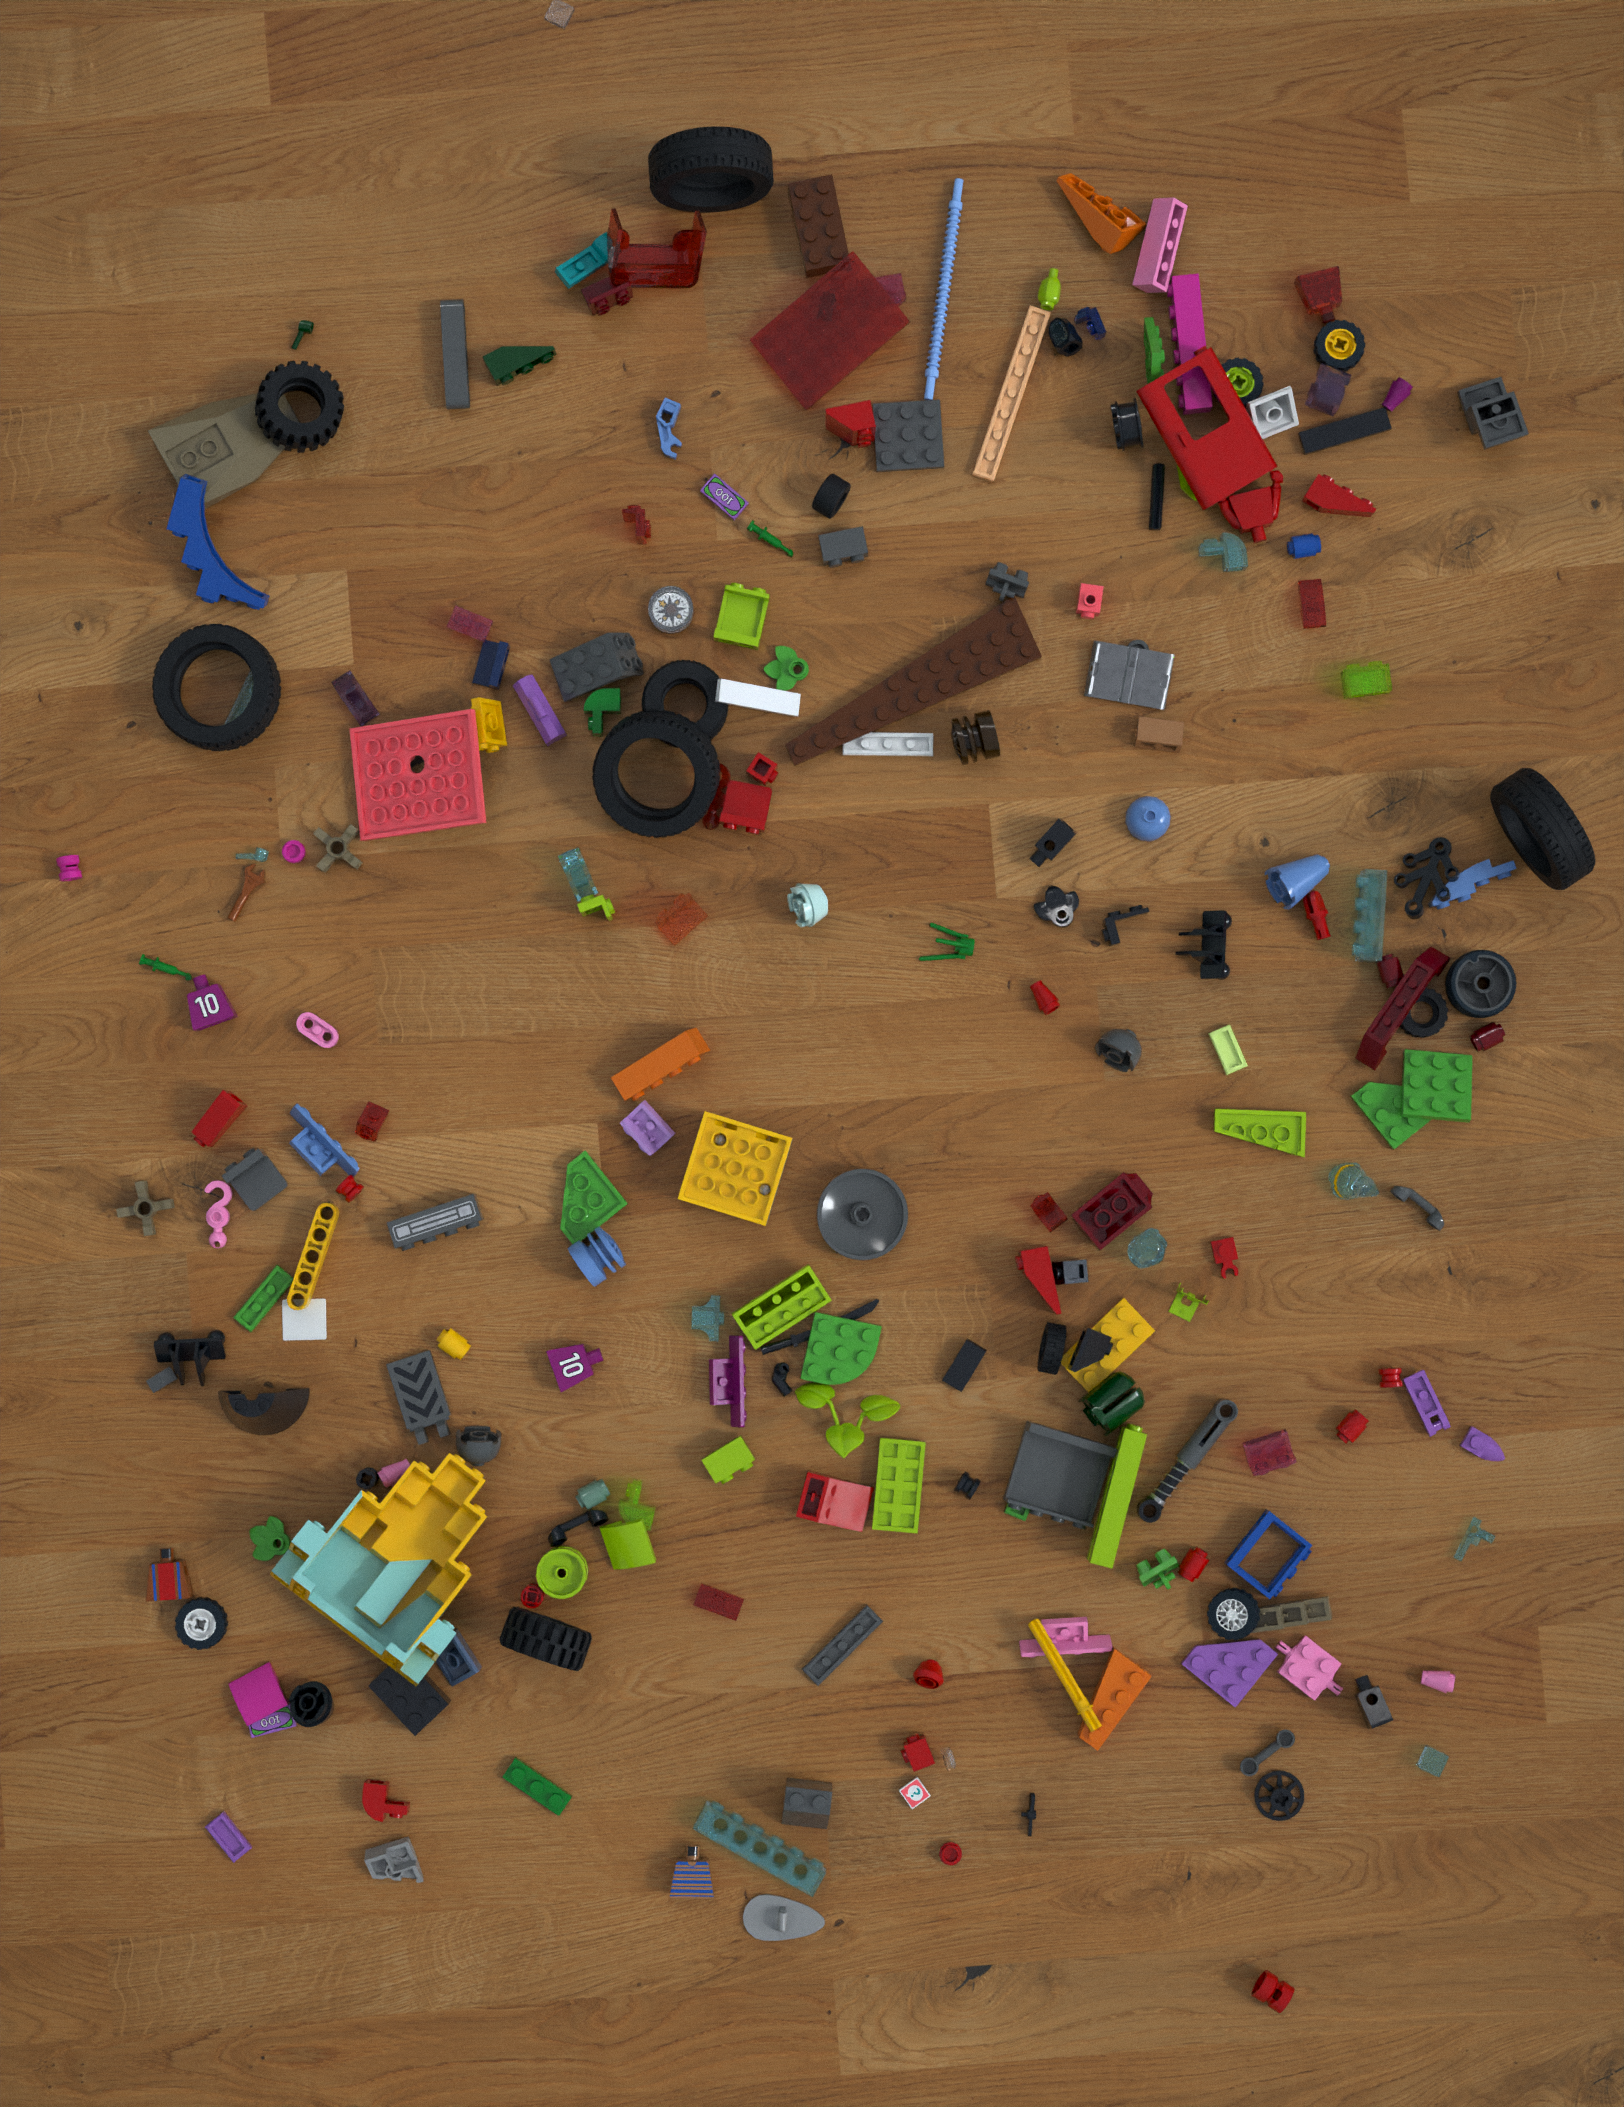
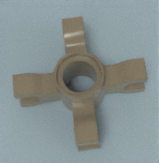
M350 824L340 838H332L318 827L313 834L327 845L328 853L316 866L326 873L336 859H344L358 870L363 862L350 853L348 844L360 831ZM336 843H342L344 846L340 854L333 853V846Z
M147 1181L135 1182L138 1200L134 1203V1206L116 1209L118 1218L136 1215L142 1218L144 1236L156 1235L153 1217L157 1214V1211L175 1208L174 1200L167 1199L155 1202L149 1198ZM144 1202L149 1203L151 1207L147 1215L141 1212V1205Z

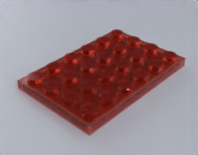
M852 251L754 335L750 341L804 409L808 410L906 327L910 321L856 253Z

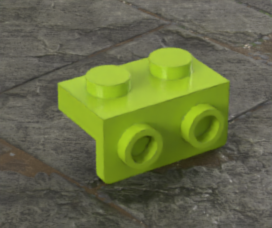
M593 894L580 899L582 903L577 904L583 917L603 909L609 921L613 920L611 914H614L615 910L609 898L605 899L603 895L594 897Z

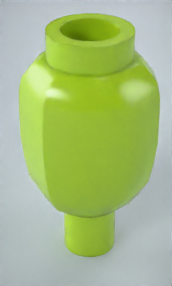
M1055 268L1050 269L1049 276L1041 282L1038 292V300L1041 303L1040 307L1048 311L1054 309V306L1059 302L1061 284L1057 279L1058 269Z

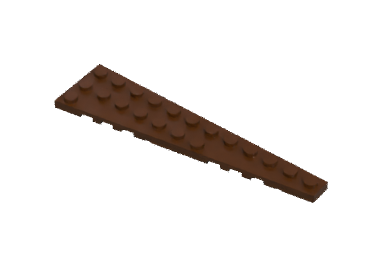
M1015 596L1014 599H1007L785 744L794 766L1040 659L1042 655Z

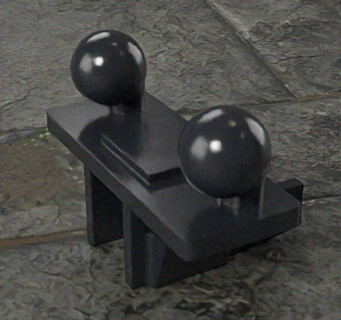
M1224 910L1203 911L1202 926L1193 929L1192 932H1179V936L1202 937L1201 951L1175 952V955L1192 956L1201 963V979L1223 980L1230 974V967L1225 963L1226 929L1232 924L1231 916Z
M212 1330L207 1338L175 1340L171 1333H161L157 1341H154L157 1362H172L175 1374H178L180 1384L184 1385V1361H195L200 1385L204 1386V1369L210 1360L226 1358L224 1347L225 1335L220 1330Z

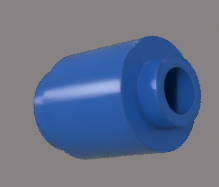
M1310 533L1290 537V542H1287L1288 555H1292L1293 559L1316 556V553H1321L1319 535Z

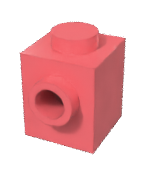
M1081 583L1076 614H1081V618L1094 619V616L1098 617L1104 586Z

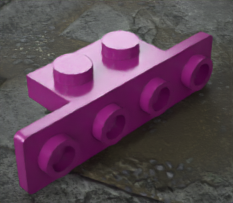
M730 1335L729 1358L709 1359L710 1405L730 1404L731 1427L741 1428L745 1427L747 1418L746 1410L744 1409V1399L746 1397L744 1375L746 1367L743 1361V1353L745 1352V1342L743 1341V1336Z

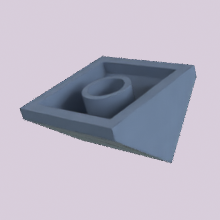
M458 1629L454 1630L456 1635L436 1660V1663L452 1687L478 1673L482 1668Z

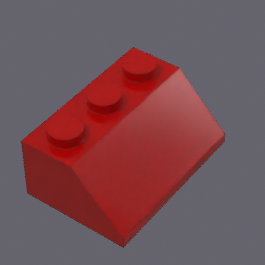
M867 400L825 409L826 429L852 446L858 445V448L870 446L871 442L875 441L876 430L871 401Z

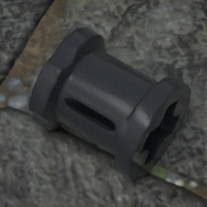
M371 1467L362 1469L356 1477L357 1485L366 1490L374 1487L379 1481L377 1471ZM365 1472L367 1475H372L373 1479L370 1480V1484L368 1481L364 1482L362 1479L363 1477H365Z

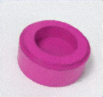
M296 840L286 842L282 848L283 857L290 863L301 862L306 854L304 845Z

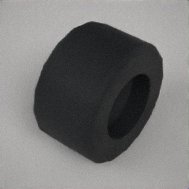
M830 474L819 488L813 500L812 508L829 519L833 518L848 496L851 488L850 483L835 474Z

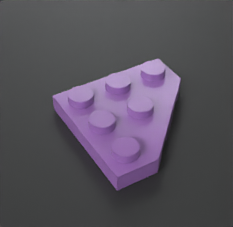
M1260 1639L1208 1645L1202 1644L1195 1645L1181 1664L1236 1708L1278 1653Z

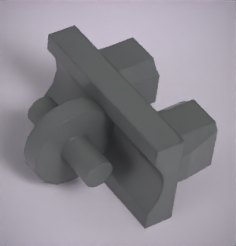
M997 562L995 567L990 569L985 585L993 587L994 592L1001 594L999 600L1002 602L1005 596L1013 599L1014 596L1024 598L1029 584L1027 581L1028 573L1017 570L1015 576L1006 574L1008 566Z

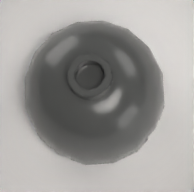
M1112 1029L1104 1033L1095 1046L1099 1057L1103 1054L1107 1058L1104 1061L1105 1063L1122 1072H1127L1128 1069H1131V1071L1135 1069L1141 1058L1142 1048L1139 1040L1136 1038V1034L1129 1029Z
M467 1426L464 1432L460 1433V1429L456 1432V1450L460 1457L470 1462L471 1465L483 1466L498 1455L502 1434L497 1429L496 1433L491 1432L488 1426Z

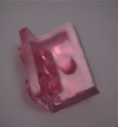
M1286 1429L1242 1443L1246 1460L1253 1476L1265 1475L1270 1471L1287 1468L1297 1463Z

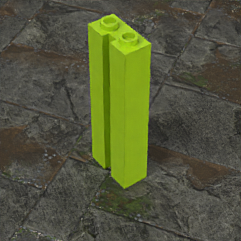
M1127 1423V1427H1120L1115 1446L1117 1448L1116 1455L1111 1461L1086 1557L1092 1564L1111 1569L1115 1561L1147 1434L1142 1431L1143 1428L1134 1424Z

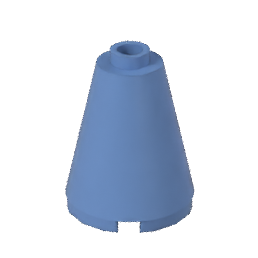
M1316 854L1269 868L1265 872V875L1268 874L1269 879L1265 882L1274 900L1277 903L1282 902L1285 905L1282 908L1289 910L1329 873L1330 864L1324 856Z

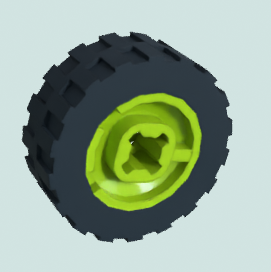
M1238 357L1232 360L1229 359L1226 363L1222 364L1245 407L1248 402L1259 398L1264 382L1262 381L1263 375L1260 373V368L1254 362H1250L1246 358L1239 359Z

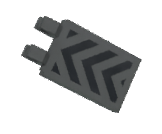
M431 1350L386 1364L406 1428L410 1432H415L418 1445L429 1442L425 1427L436 1424L440 1438L451 1435L446 1421L449 1419L451 1412Z

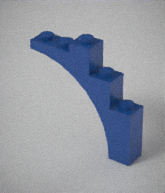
M188 474L183 475L179 481L167 530L172 531V534L178 537L185 538V536H188L181 562L187 564V567L192 570H203L196 595L208 603L218 602L224 595L225 599L229 601H242L247 603V606L252 609H263L268 604L270 596L252 588L239 579L226 566L213 545L205 519L204 498L207 481Z

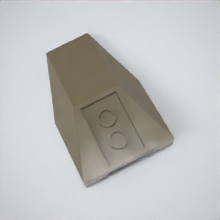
M257 394L211 402L148 430L178 485L180 478L185 474L207 481L204 498L205 509L255 482L285 449V446L282 444L279 447L272 443L273 438L267 439L263 434L264 428H259L257 423L258 416L255 415ZM283 394L278 401L279 409L288 419L300 423Z

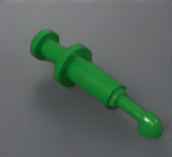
M754 520L751 521L747 527L748 531H754L759 535L758 540L762 538L776 549L781 548L787 552V556L792 558L793 551L782 545L781 540L766 531L768 529L766 526L764 529H761L754 524Z
M142 954L139 965L146 964L152 966L153 972L157 969L171 975L178 974L186 977L185 980L188 981L192 979L190 973L179 971L177 967L159 961V957L156 960H152Z

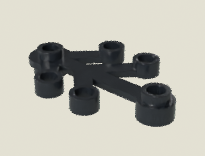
M1446 838L1434 839L1429 844V849L1418 854H1406L1403 857V863L1408 869L1416 867L1417 863L1429 858L1430 861L1428 865L1406 875L1399 873L1394 877L1395 885L1400 889L1407 887L1409 883L1421 879L1413 899L1409 900L1404 907L1410 919H1419L1423 915L1424 907L1422 901L1431 880L1436 888V896L1439 901L1445 902L1451 897L1449 889L1444 886L1437 871L1441 860L1445 868L1446 879L1454 882L1459 878V871L1453 866L1449 858L1452 846ZM1440 845L1444 846L1443 849L1436 850V847ZM1408 859H1414L1412 863H1406ZM1450 872H1456L1454 876H1448ZM1399 879H1405L1403 883H1398ZM1441 892H1447L1445 896H1439ZM1412 905H1417L1415 910H1410Z

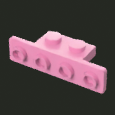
M1087 1617L1041 1620V1624L1060 1655L1112 1651L1110 1635L1088 1636ZM1036 1639L1019 1641L1021 1657L1046 1656Z

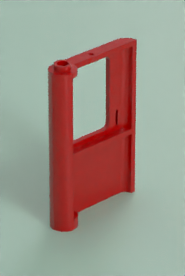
M1203 346L1193 352L1195 357L1136 392L1202 510H1205L1278 467L1212 347L1207 349L1206 346ZM1194 367L1201 368L1228 417L1227 423L1198 440L1191 438L1164 389L1167 383Z

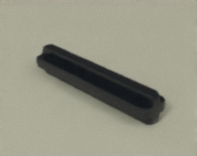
M1156 463L1152 466L1149 529L1155 531L1160 530L1162 527L1165 465L1161 463Z

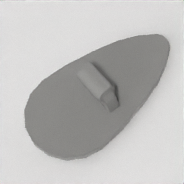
M762 1894L752 1898L745 1906L743 1913V1922L747 1932L754 1938L763 1941H779L804 1937L820 1930L825 1924L824 1917L808 1905L771 1894Z

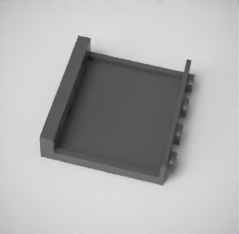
M1027 1421L1003 1500L1009 1503L1008 1507L1016 1510H1021L1024 1507L1030 1509L1029 1513L1042 1517L1043 1513L1051 1515V1520L1060 1523L1068 1520L1073 1522L1072 1526L1085 1530L1086 1526L1093 1528L1094 1524L1091 1521L1111 1457L1115 1458L1117 1448Z

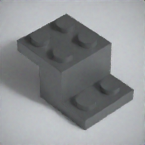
M1502 377L1457 392L1471 435L1479 434L1484 450L1529 434L1515 392H1506Z

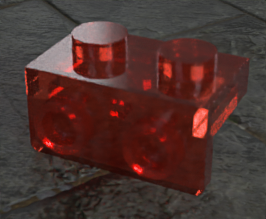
M629 505L627 509H622L624 522H636L638 545H647V538H651L650 520H647L645 509H641V506Z

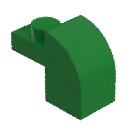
M620 688L599 689L587 698L583 711L585 714H592V717H588V730H592L593 736H603V714H621Z

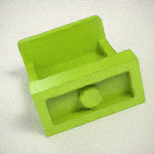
M739 583L725 585L718 623L713 637L714 641L758 650L770 599L766 590L753 587L752 590L744 589V585Z

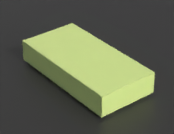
M1230 1024L1208 1034L1226 1075L1248 1066Z

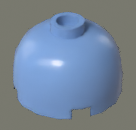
M1152 796L1136 799L1130 804L1125 816V823L1131 835L1140 841L1147 842L1154 841L1163 836L1169 828L1171 820L1169 808L1157 797Z

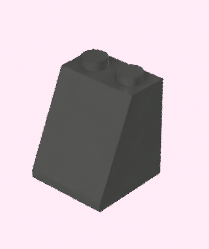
M786 1778L781 1824L827 1829L832 1800V1783Z

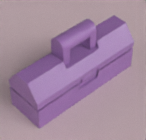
M528 675L518 680L513 687L547 747L567 736L534 676Z

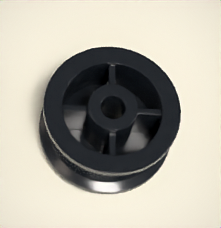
M1136 398L1133 399V402L1118 404L1115 401V404H1111L1117 450L1122 449V451H1125V447L1140 445L1141 448H1144L1142 425Z

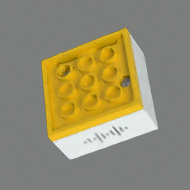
M705 1111L678 1199L766 1226L793 1138Z

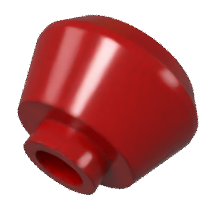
M932 1659L921 1662L913 1673L915 1682L924 1688L936 1689L944 1682L942 1667L937 1661Z

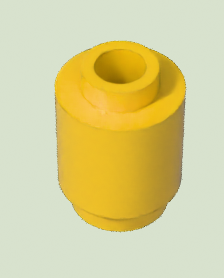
M451 1328L448 1331L444 1329L436 1339L439 1342L437 1347L452 1358H458L460 1361L471 1347L467 1343V1339Z

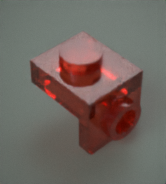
M368 1101L357 1121L355 1133L365 1140L376 1142L379 1131L389 1114V1110Z
M1048 1192L1036 1197L1030 1205L1035 1215L1050 1233L1068 1220L1067 1216Z

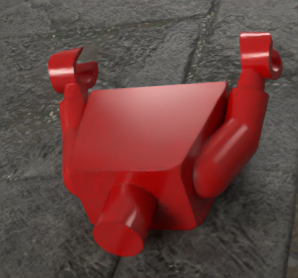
M1278 470L1269 471L1273 482L1271 486L1228 496V498L1217 502L1222 515L1230 526L1238 530L1240 534L1251 532L1254 543L1267 540L1264 528L1270 527L1273 524V520L1278 518L1281 499L1280 483H1283V475Z

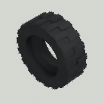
M1425 988L1416 1003L1426 1002L1432 1007L1433 1016L1431 1020L1425 1024L1416 1023L1411 1017L1410 1010L1399 1026L1406 1034H1410L1415 1038H1425L1437 1034L1445 1026L1444 1023L1448 1019L1447 1003L1443 1000L1442 995L1436 993L1433 989Z
M1047 1322L1038 1355L1037 1369L1039 1372L1053 1375L1058 1373L1066 1341L1065 1325Z

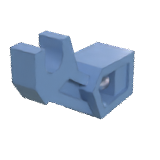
M664 398L656 415L661 441L660 448L665 456L676 460L677 453L672 452L670 449L672 446L681 448L682 442L671 433V428L675 426L681 404ZM664 412L672 415L669 423L662 419Z

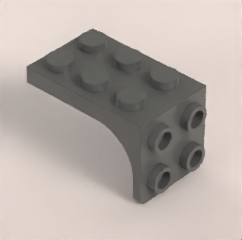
M606 633L549 659L564 702H569L617 680L643 675V663L637 655L634 638L629 633Z

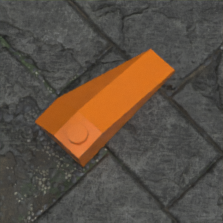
M1072 173L1057 178L1056 181L1094 241L1100 245L1103 251L1112 254L1123 250L1146 227L1147 224L1125 206L1123 209H1120L1111 203L1113 199L1106 195L1104 197L1094 193L1095 189L1093 186Z

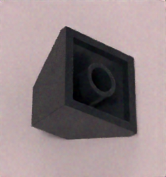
M1084 1326L1067 1369L1077 1372L1102 1360L1104 1355L1109 1356L1113 1347V1343L1110 1342L1112 1337Z

